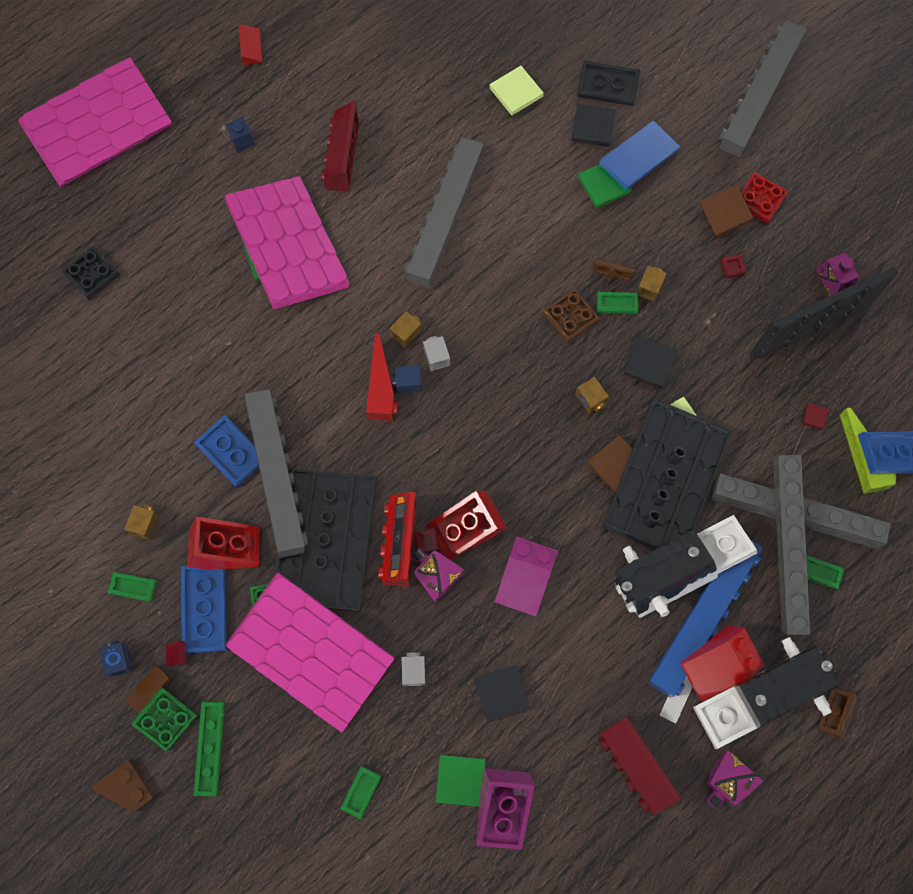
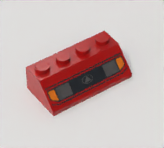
M415 492L391 495L390 501L385 503V515H388V522L383 524V536H386V544L381 545V557H384V565L379 567V579H382L383 585L409 587L416 514Z

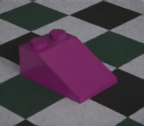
M516 536L494 603L536 617L558 550Z
M484 768L479 800L477 846L522 850L535 788L529 772Z

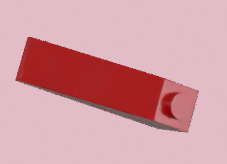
M375 334L366 410L367 418L393 421V414H397L398 402L394 400L380 335Z

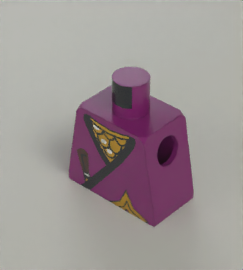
M846 253L830 258L816 268L829 296L856 285L859 279L853 266L854 261Z
M419 548L411 556L420 565L414 571V574L434 601H438L465 572V570L436 550L428 556Z
M723 751L706 781V784L714 790L706 801L716 810L724 801L731 806H736L756 789L763 780L730 751Z

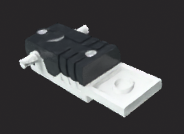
M732 515L698 534L693 530L688 535L679 537L677 541L673 540L667 546L664 545L641 558L637 556L631 546L624 548L623 552L629 564L615 572L617 576L615 588L619 595H622L630 613L636 612L638 617L641 618L657 610L661 617H664L670 613L666 604L718 578L720 572L757 554V549L735 516Z
M789 637L781 641L789 658L694 706L693 708L714 748L718 749L814 700L823 716L831 713L830 705L824 694L839 687L835 680L839 675L833 671L834 663L830 659L825 658L827 655L825 651L820 652L814 645L799 652V649H797L795 643Z

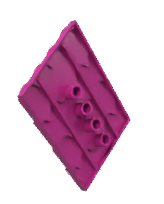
M131 58L103 70L102 73L80 83L79 86L25 113L18 120L60 187L166 129L172 123Z
M300 176L225 195L227 206L273 310L349 288L346 273L322 226V222Z
M279 572L275 574L226 643V647L231 649L232 652L255 667L257 671L283 688L292 697L340 732L344 731L394 660L390 653Z

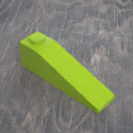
M846 408L840 414V418L864 494L891 488L896 484V474H870L858 437L860 433L867 432V430L853 410Z

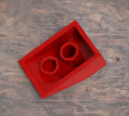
M475 491L426 525L428 530L436 529L439 549L442 555L450 561L486 542L507 528L487 491Z
M196 516L189 530L187 567L204 570L258 567L260 527Z
M728 625L680 663L701 701L748 680L765 666L745 628Z

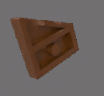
M127 760L91 786L93 791L131 812H137L155 798L131 760Z

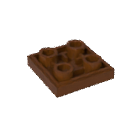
M737 184L699 201L715 237L753 221V216Z
M575 288L542 312L566 343L600 320L599 316Z
M618 435L587 462L614 493L632 448Z

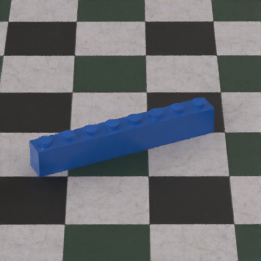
M752 540L751 542L757 549V554L720 572L718 578L707 583L648 680L647 684L667 697L671 698L674 695H680L685 687V684L682 682L687 676L680 663L703 646L709 638L712 639L719 630L716 627L720 620L724 621L730 611L727 608L730 602L734 603L741 593L738 590L742 583L745 585L751 577L752 573L749 572L753 565L756 567L762 558L760 552L763 547Z

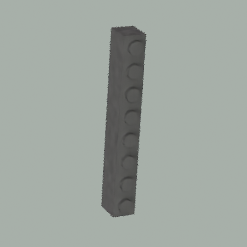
M788 20L785 21L782 27L778 26L774 34L775 41L771 40L766 49L769 53L767 56L763 54L758 64L761 68L759 70L755 69L751 77L753 83L751 85L747 84L743 92L745 98L739 99L735 107L737 113L731 114L727 122L729 128H724L719 137V140L722 141L719 146L720 149L739 158L741 157L799 47L807 28Z
M461 137L459 144H455L453 149L454 157L448 161L446 167L447 174L445 177L442 176L439 184L441 189L439 193L434 195L432 202L434 206L432 210L427 212L425 227L422 226L420 229L419 243L414 244L412 260L408 261L405 266L404 272L407 273V281L427 288L431 287L482 159L483 143Z
M270 390L244 394L278 558L305 553V546L308 545L306 532L302 533L300 525H303V518L301 512L297 513L296 505H299L297 492H292L291 486L295 484L293 474L288 473L287 466H290L288 453L284 454L283 447L286 446L284 434H279L278 428L282 426L280 416H275L274 409H277L275 396L271 397Z
M801 455L773 456L782 632L787 635L810 634Z
M720 474L715 479L710 500L776 519L775 489ZM803 498L805 528L875 549L887 544L891 523Z

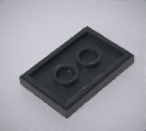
M584 61L577 97L634 106L640 70Z

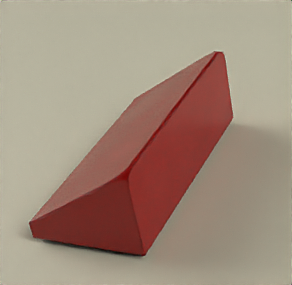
M239 25L243 65L262 63L260 29Z

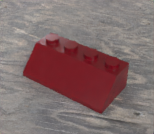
M354 101L335 110L334 118H330L329 129L331 130V135L327 136V147L329 149L328 153L325 152L324 154L326 168L321 173V181L324 182L326 190L349 192L359 129L357 104Z
M627 717L598 734L601 738L599 740L601 747L605 752L609 751L614 758L611 760L618 772L622 771L627 778L625 780L626 785L632 793L636 791L640 797L638 803L645 813L649 811L650 814L655 815L681 800Z

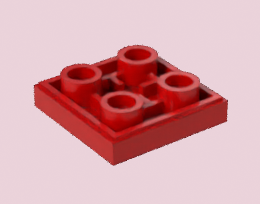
M754 172L741 191V194L751 214L768 224L789 191Z

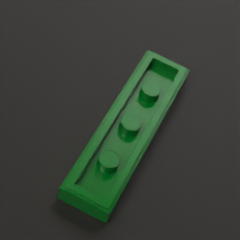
M201 702L194 796H218L225 715L224 702Z

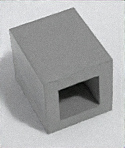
M433 336L423 342V349L430 371L450 366V356L443 336Z
M406 653L407 657H402V685L425 686L424 656H420V653Z

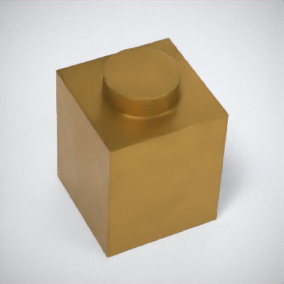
M647 266L636 292L638 296L655 302L667 273L658 267Z
M406 311L389 328L390 336L406 349L422 332L420 319Z
M595 377L578 386L575 393L589 414L593 411L599 412L607 406L606 403L609 396Z
M144 504L141 507L134 505L124 530L129 534L150 540L159 515L154 512L153 507Z

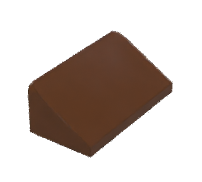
M596 258L592 271L631 281L635 268Z
M155 665L128 697L126 702L139 713L161 686L164 689L168 686L172 678Z
M838 688L831 690L827 702L832 712L825 716L822 715L818 729L843 740L858 700L856 695Z

